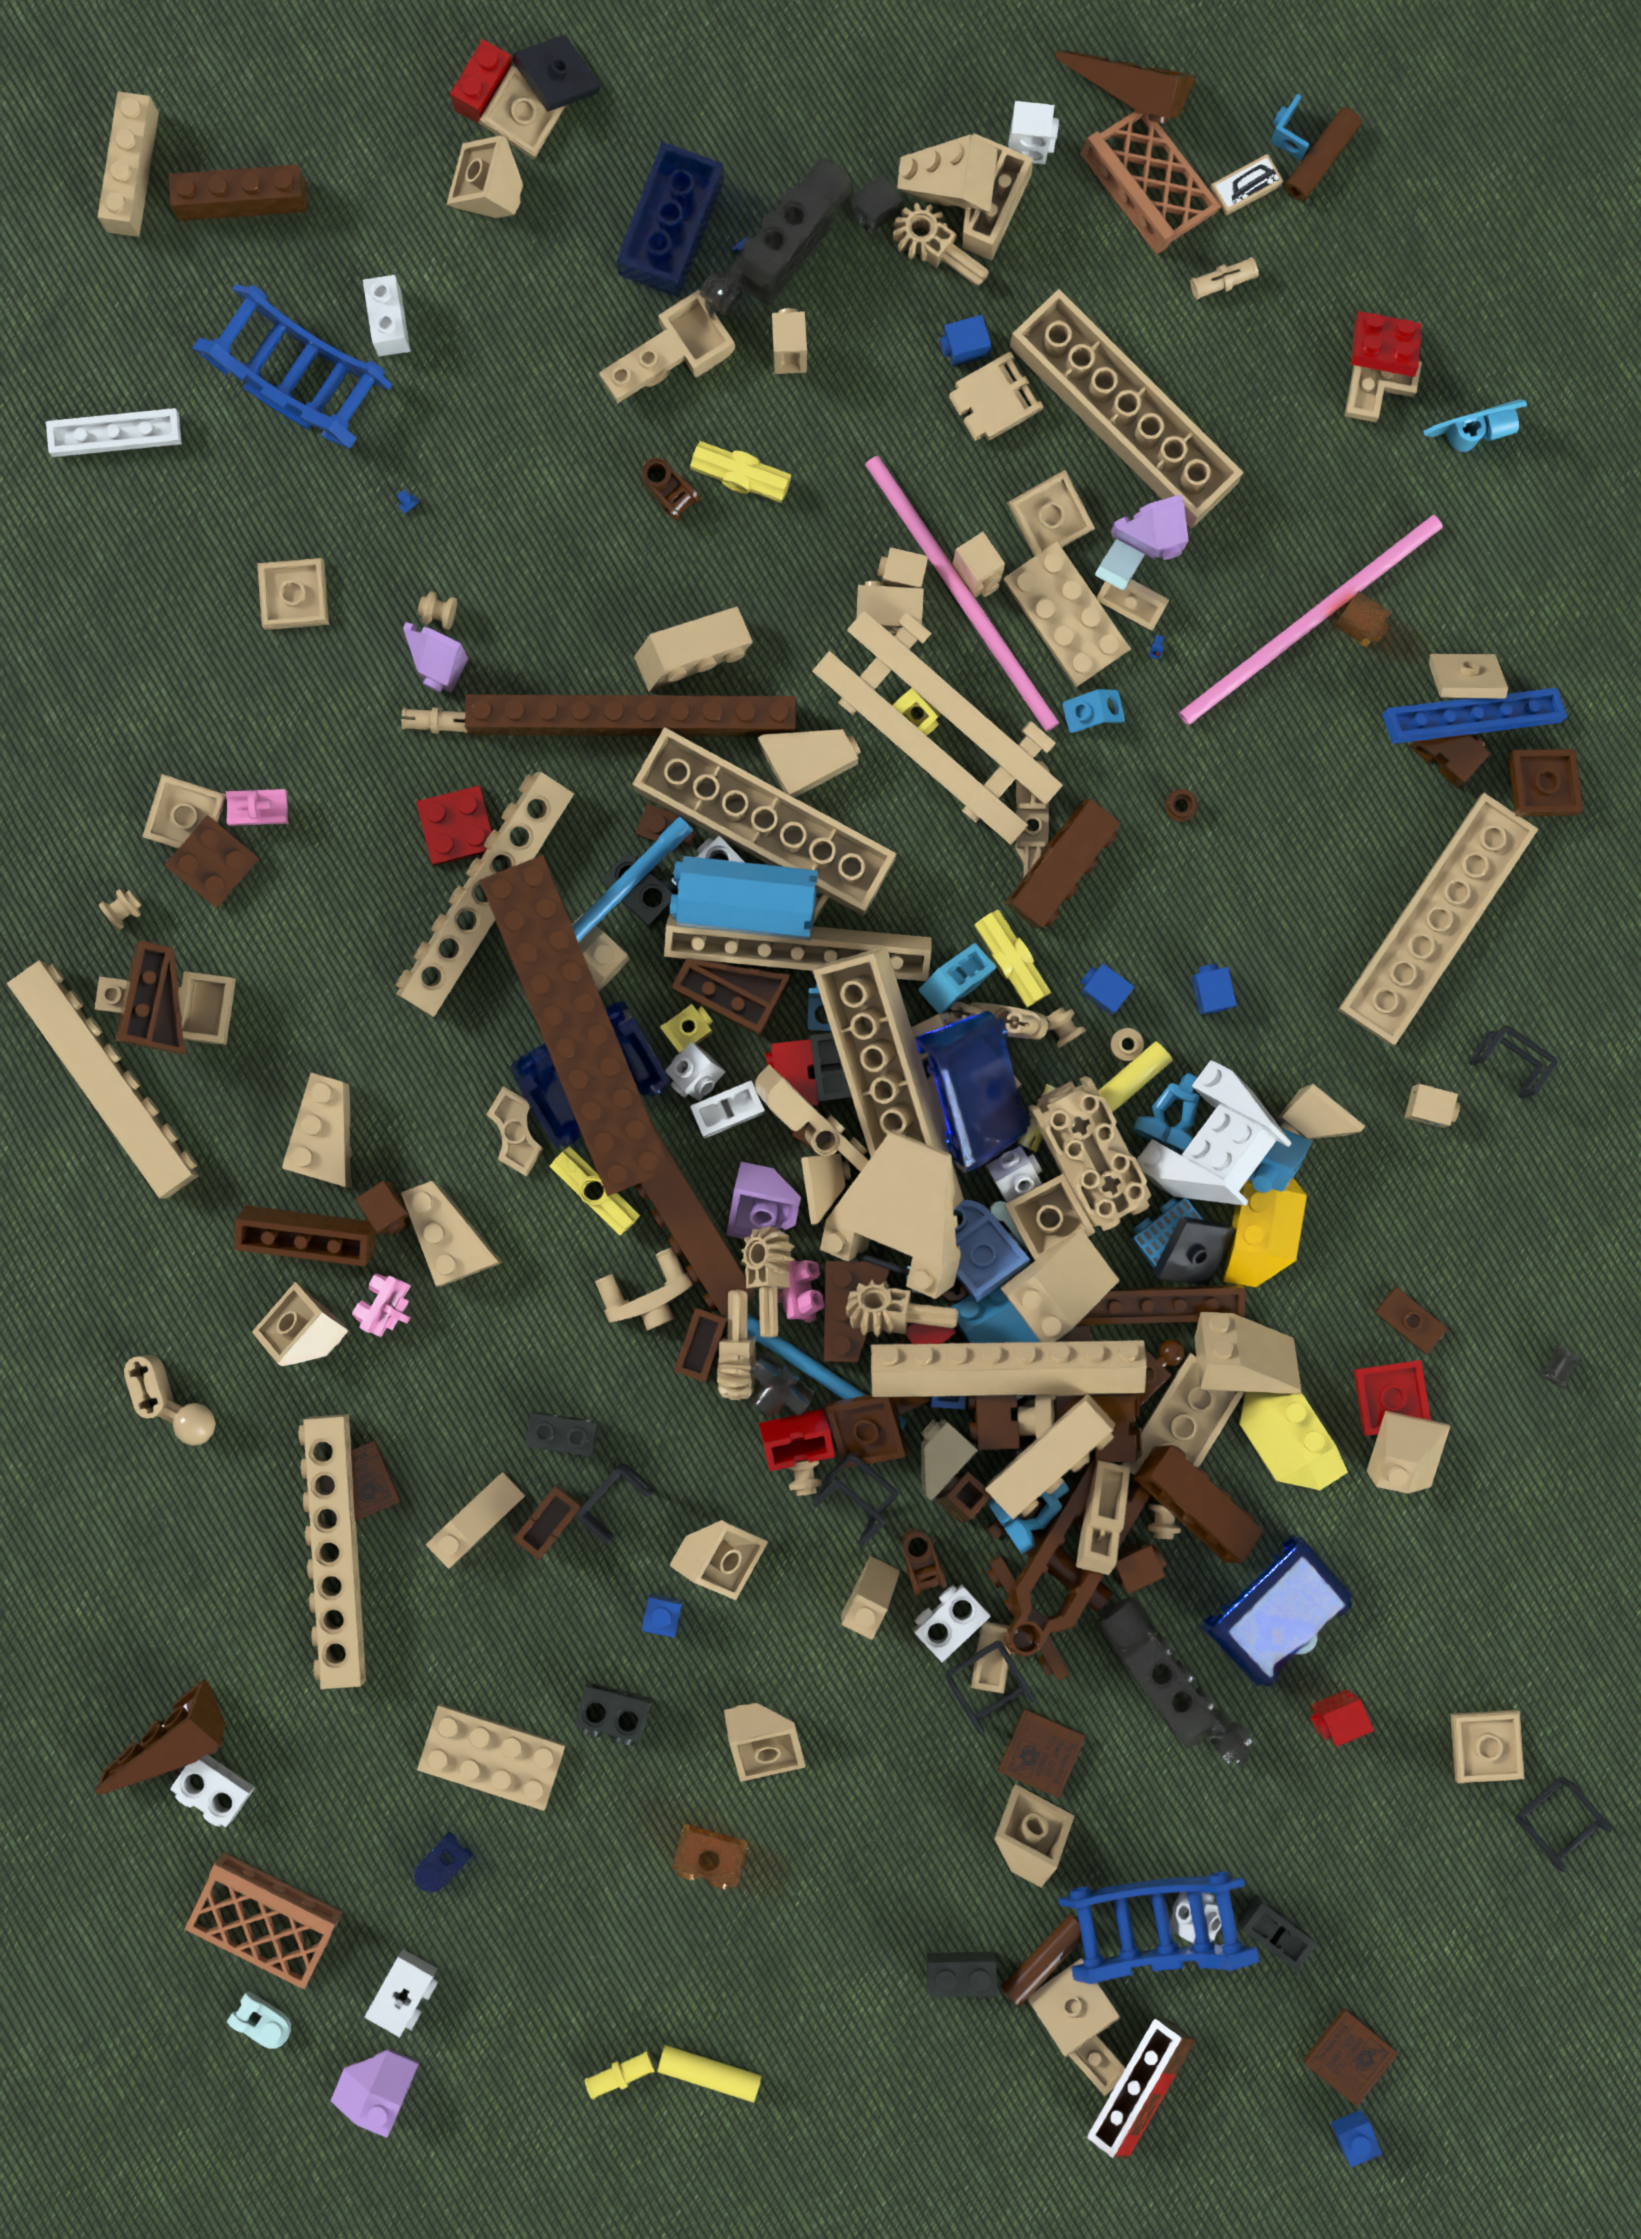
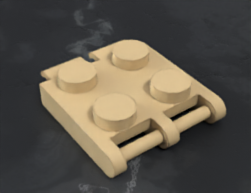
M1011 352L1002 355L957 381L955 384L956 390L949 394V398L960 416L969 411L971 412V415L964 418L963 422L975 441L984 436L987 441H990L1044 408L1041 401H1036L1027 386L1029 381L1026 376H1021L1012 361L1014 356ZM1006 364L1017 381L1014 382L1005 368ZM1022 389L1025 393L1026 397L1031 403L1030 407L1027 405L1019 390Z

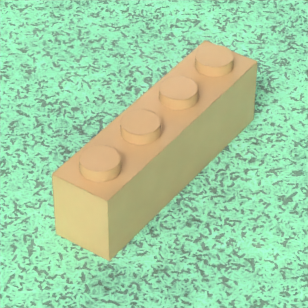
M117 92L98 211V219L107 233L140 236L159 112L151 97L147 95Z
M1087 1394L989 1481L985 1490L1012 1519L1020 1513L1024 1517L1037 1507L1039 1502L1036 1499L1043 1492L1046 1491L1049 1495L1053 1493L1064 1482L1061 1477L1069 1469L1074 1473L1078 1471L1089 1460L1086 1454L1094 1447L1101 1450L1114 1438L1111 1432L1116 1424Z

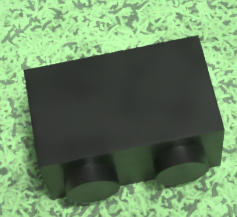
M994 1952L927 1953V1988L929 1997L997 1996V1973Z

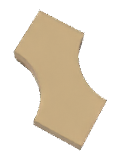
M503 1086L486 1114L497 1124L501 1132L502 1148L498 1160L521 1174L528 1176L544 1149L534 1140L528 1126V1115L533 1103Z

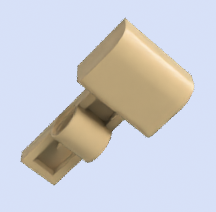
M697 290L658 315L659 324L664 330L663 332L599 372L601 380L617 404L644 386L652 387L660 383L669 375L672 368L683 361L694 377H698L725 360L734 351L735 342L700 290Z
M184 971L182 986L178 987L183 1040L226 1045L236 979ZM99 976L94 1009L120 1013L127 980Z
M770 1064L758 1075L755 1082L757 1094L791 1130L798 1131L809 1122L805 1130V1138L816 1153L822 1156H829L838 1150L860 1172L869 1161L864 1156L868 1150L855 1137L848 1141L841 1134L845 1128L832 1115L827 1119L823 1117ZM830 1131V1137L825 1143H816V1137L820 1132Z

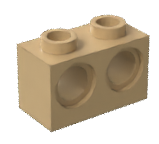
M785 308L779 310L778 313H772L775 374L807 373L805 311L798 312L794 308Z

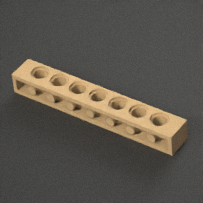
M536 772L534 776L529 774L519 788V791L522 792L516 804L511 802L501 817L505 820L499 831L493 830L484 844V847L487 848L481 860L475 858L466 873L470 876L464 887L459 885L449 899V902L452 904L446 915L441 913L431 928L435 932L428 943L422 942L413 957L417 960L411 971L406 969L396 983V986L399 987L396 993L398 996L433 1017L495 921L488 900L480 902L475 897V888L480 884V879L496 873L492 867V862L498 855L506 858L507 869L533 859L574 795L573 792L542 772ZM534 799L542 805V813L537 818H532L527 811L529 802ZM516 827L521 828L525 834L524 842L519 846H515L510 840V833ZM463 911L470 912L473 918L471 926L467 929H461L457 924V917ZM445 939H451L455 944V951L449 957H443L439 951V946ZM427 967H434L438 973L437 980L431 985H426L422 981V972Z
M349 1414L308 1417L303 1419V1425L299 1426L300 1445H305L306 1459L301 1460V1475L303 1479H307L308 1492L303 1494V1507L305 1512H309L310 1525L305 1528L306 1545L311 1546L312 1559H308L307 1572L308 1578L314 1581V1592L310 1593L309 1598L311 1613H316V1626L312 1627V1644L314 1647L318 1646L319 1659L314 1661L315 1680H320V1689L359 1687L366 1681L357 1530L354 1513ZM320 1442H327L331 1445L333 1454L330 1459H323L318 1454L317 1448ZM323 1475L330 1476L334 1480L335 1488L333 1492L327 1493L321 1489L319 1481ZM324 1509H331L336 1513L337 1522L334 1526H329L323 1522L322 1512ZM326 1543H334L338 1547L339 1556L337 1559H330L325 1555L324 1546ZM334 1576L340 1580V1592H331L327 1588V1577ZM330 1610H337L343 1615V1625L335 1626L329 1621L328 1613ZM332 1644H340L344 1647L346 1651L344 1659H336L332 1656L330 1652Z

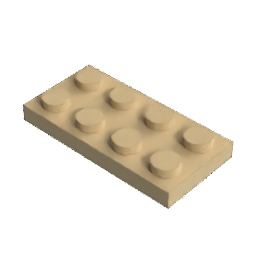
M1057 541L1003 578L1002 581L1076 688L1131 650Z
M1188 1353L1141 1429L1142 1455L1136 1462H1121L1120 1465L1129 1467L1130 1473L1135 1475L1153 1447L1174 1445L1185 1452L1186 1459L1192 1465L1199 1467L1245 1391L1200 1389L1197 1357Z
M439 1704L417 1770L545 1811L566 1744Z

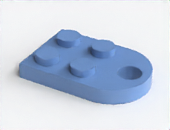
M963 1200L953 1210V1215H959L963 1218L962 1223L955 1228L956 1245L960 1246L961 1254L956 1277L974 1300L978 1302L1031 1264L1030 1258L984 1205L971 1200Z

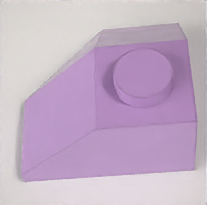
M1182 494L1159 500L1140 508L1141 512L1133 516L1134 519L1129 521L1128 517H1123L1114 522L1111 530L1113 538L1126 543L1153 559L1163 556L1164 560L1175 558L1182 554L1181 550L1185 549L1189 541Z
M406 622L403 630L416 669L424 680L423 685L438 693H441L442 689L452 693L469 659L461 643L426 627H423L421 633L416 632L417 626Z
M741 1162L734 1188L726 1236L744 1239V1237L751 1236L752 1229L769 1226L775 1227L777 1230L780 1228L786 1230L795 1226L801 1197L774 1168Z
M388 2049L370 2059L347 2066L341 2074L331 2102L354 2124L387 2138L420 2062Z

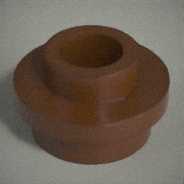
M1185 789L1171 792L1165 801L1167 815L1176 822L1190 820L1198 809L1195 795ZM1183 801L1187 806L1186 810L1183 812L1178 811L1175 803Z

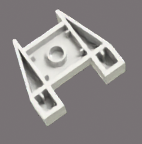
M1211 1060L1192 1087L1211 1106L1216 1108L1182 1155L1152 1139L1138 1157L1137 1162L1144 1176L1153 1185L1174 1197L1246 1205L1248 1200L1239 1193V1190L1276 1141L1288 1147L1291 1145V1141L1254 1092L1232 1070Z

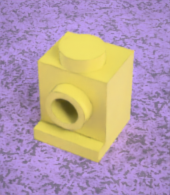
M912 687L892 704L896 710L926 736L939 725L936 719L941 713ZM914 707H921L924 711L923 717H914L912 709Z
M691 1004L667 1023L661 1025L660 1028L678 1053L681 1054L691 1042L697 1045L713 1033L709 1027L713 1020L702 1006L696 1010L693 1004ZM686 1021H692L695 1024L694 1030L690 1033L684 1032L682 1029Z

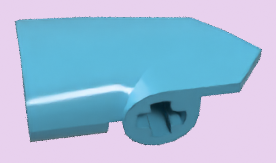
M1517 399L1437 424L1423 432L1428 437H1436L1446 433L1452 448L1459 452H1468L1474 448L1482 437L1487 441L1517 433L1519 430V419L1516 408L1526 407L1527 402Z

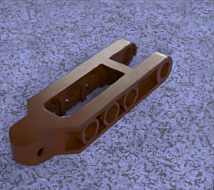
M1096 1451L1090 1457L1089 1463H1086L1062 1503V1509L1052 1520L1009 1593L1015 1617L1006 1631L1004 1641L1007 1649L1018 1657H1027L1036 1653L1042 1647L1049 1634L1073 1628L1104 1576L1102 1573L1082 1569L1054 1616L1046 1617L1032 1608L1030 1600L1032 1596L1029 1594L1038 1579L1049 1569L1046 1565L1055 1550L1063 1545L1066 1540L1063 1536L1072 1522L1081 1527L1083 1525L1087 1499L1096 1465ZM1136 1480L1127 1493L1124 1528L1119 1535L1118 1550L1150 1496V1493Z

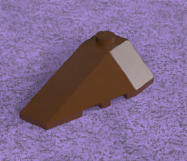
M1067 50L1056 51L1055 55L1057 60L1138 112L1149 114L1148 120L1159 123H1167L1168 118L1179 117L1196 79V75L1158 67H1144V69H1140L1136 63L1114 61L1112 63L1109 62L1108 58Z
M205 1679L182 1695L172 1705L175 1710L163 1723L157 1719L149 1726L150 1730L143 1736L140 1745L136 1742L131 1743L103 1770L95 1789L97 1794L102 1795L193 1764L204 1755L210 1756L219 1749L223 1742L221 1737L226 1723L210 1684Z

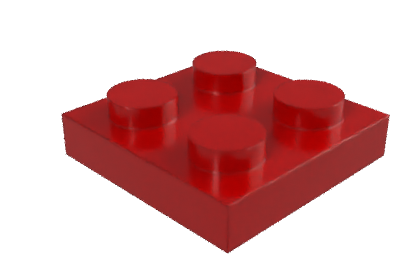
M1358 311L1354 325L1351 365L1415 377L1419 368L1422 323Z
M480 785L416 801L433 866L486 852L487 848L484 847V844L492 829Z
M1421 1360L1353 1369L1363 1435L1368 1436L1379 1433L1385 1411L1431 1420Z

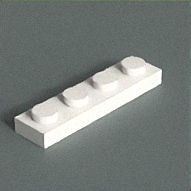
M176 408L46 421L48 451L52 457L182 444L179 412Z

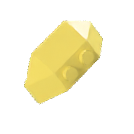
M1245 1391L1239 1425L1276 1481L1322 1490L1348 1473L1335 1443L1302 1392L1300 1394Z

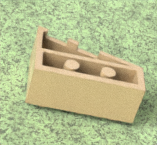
M737 606L649 634L634 658L648 691L652 692L695 673L707 671L724 661L731 663L743 658L745 651L752 644V639Z
M310 1074L282 1169L352 1188L349 1084L318 1074Z
M430 1181L401 1192L436 1286L447 1285L503 1263L438 1182Z

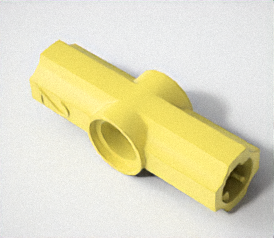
M701 441L696 446L690 465V470L720 480L724 486L733 491L744 494L750 491L782 503L786 496L791 480V474L761 464L751 454L737 450L731 453Z
M999 910L991 912L974 924L992 953L991 958L998 971L1005 980L1008 979L1026 1008L1034 1005L1051 993L1033 965L1034 960L1028 948L1020 938H1016Z
M570 1146L549 1166L618 1235L621 1236L641 1216L618 1193L607 1196L604 1190L600 1199L590 1200L586 1193L588 1185L592 1182H600L601 1184L602 1182L598 1173Z

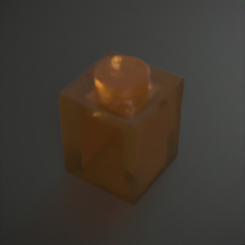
M1358 591L1334 626L1364 647H1367L1373 639L1379 642L1388 630L1389 625L1385 621L1391 613Z

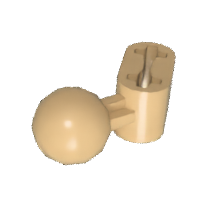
M144 1355L133 1357L126 1363L124 1376L134 1409L138 1415L146 1419L161 1417L172 1423L176 1437L185 1444L192 1446L201 1445L209 1440L214 1433L216 1425L213 1413L206 1406L198 1403L187 1404L182 1407L173 1401L164 1365L157 1356ZM147 1366L148 1372L142 1375L140 1369ZM156 1398L158 1404L151 1407L150 1400Z

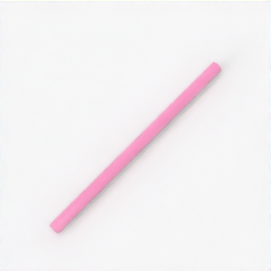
M877 455L871 458L865 466L923 552L928 556V559L1045 732L1056 727L1059 721L880 457Z
M1435 515L1429 517L1179 712L1183 722L1189 726L1442 529L1441 521Z

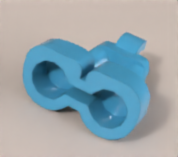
M1187 1073L1182 1077L1179 1085L1169 1084L1152 1105L1154 1117L1138 1116L1132 1131L1151 1141L1153 1139L1182 1155L1194 1139L1186 1131L1194 1125L1200 1099L1199 1095L1193 1092L1194 1088L1192 1087L1197 1077ZM1176 1099L1183 1101L1182 1120L1175 1127H1169L1165 1122L1164 1111Z
M1063 1482L1050 1495L1046 1491L1043 1492L1039 1497H1043L1047 1503L1038 1516L1033 1519L1022 1520L1018 1516L1012 1519L992 1496L987 1501V1504L1023 1555L1035 1547L1034 1536L1031 1530L1044 1529L1062 1509V1504L1058 1499L1068 1493L1069 1487Z

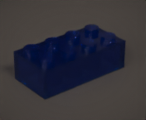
M662 141L616 260L619 276L680 297L724 182L723 163Z

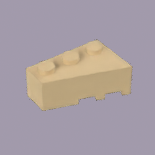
M973 133V136L997 148L998 151L990 213L972 208L970 210L965 209L962 248L992 261L1032 175L1033 158Z
M970 134L902 156L900 159L897 189L926 203L944 206L954 205L963 209L970 210L972 208L990 213L998 149Z

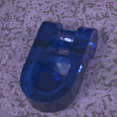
M450 1831L420 1861L415 1869V1882L425 1892L439 1891L473 1856V1853L467 1847L463 1849L455 1841L456 1837ZM444 1851L454 1859L450 1865L440 1857Z

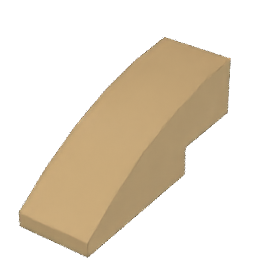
M1100 1460L1096 1462L1081 1530L1076 1563L1077 1568L1109 1575L1115 1567L1119 1535L1124 1528L1130 1475L1129 1467Z

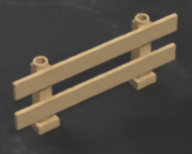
M863 610L847 631L876 656L874 661L859 677L829 651L812 672L842 697L838 702L852 715L856 711L862 714L966 806L962 811L975 823L982 819L1011 845L1028 824L1001 802L999 798L1013 781L1017 779L1046 805L1063 784L1033 758L1041 749L1048 753L1056 743L1032 721H1029L1021 730L1026 736L1017 745L909 649L917 640L923 644L932 633L908 612L898 621L902 628L893 636ZM891 670L1000 765L983 785L875 691Z

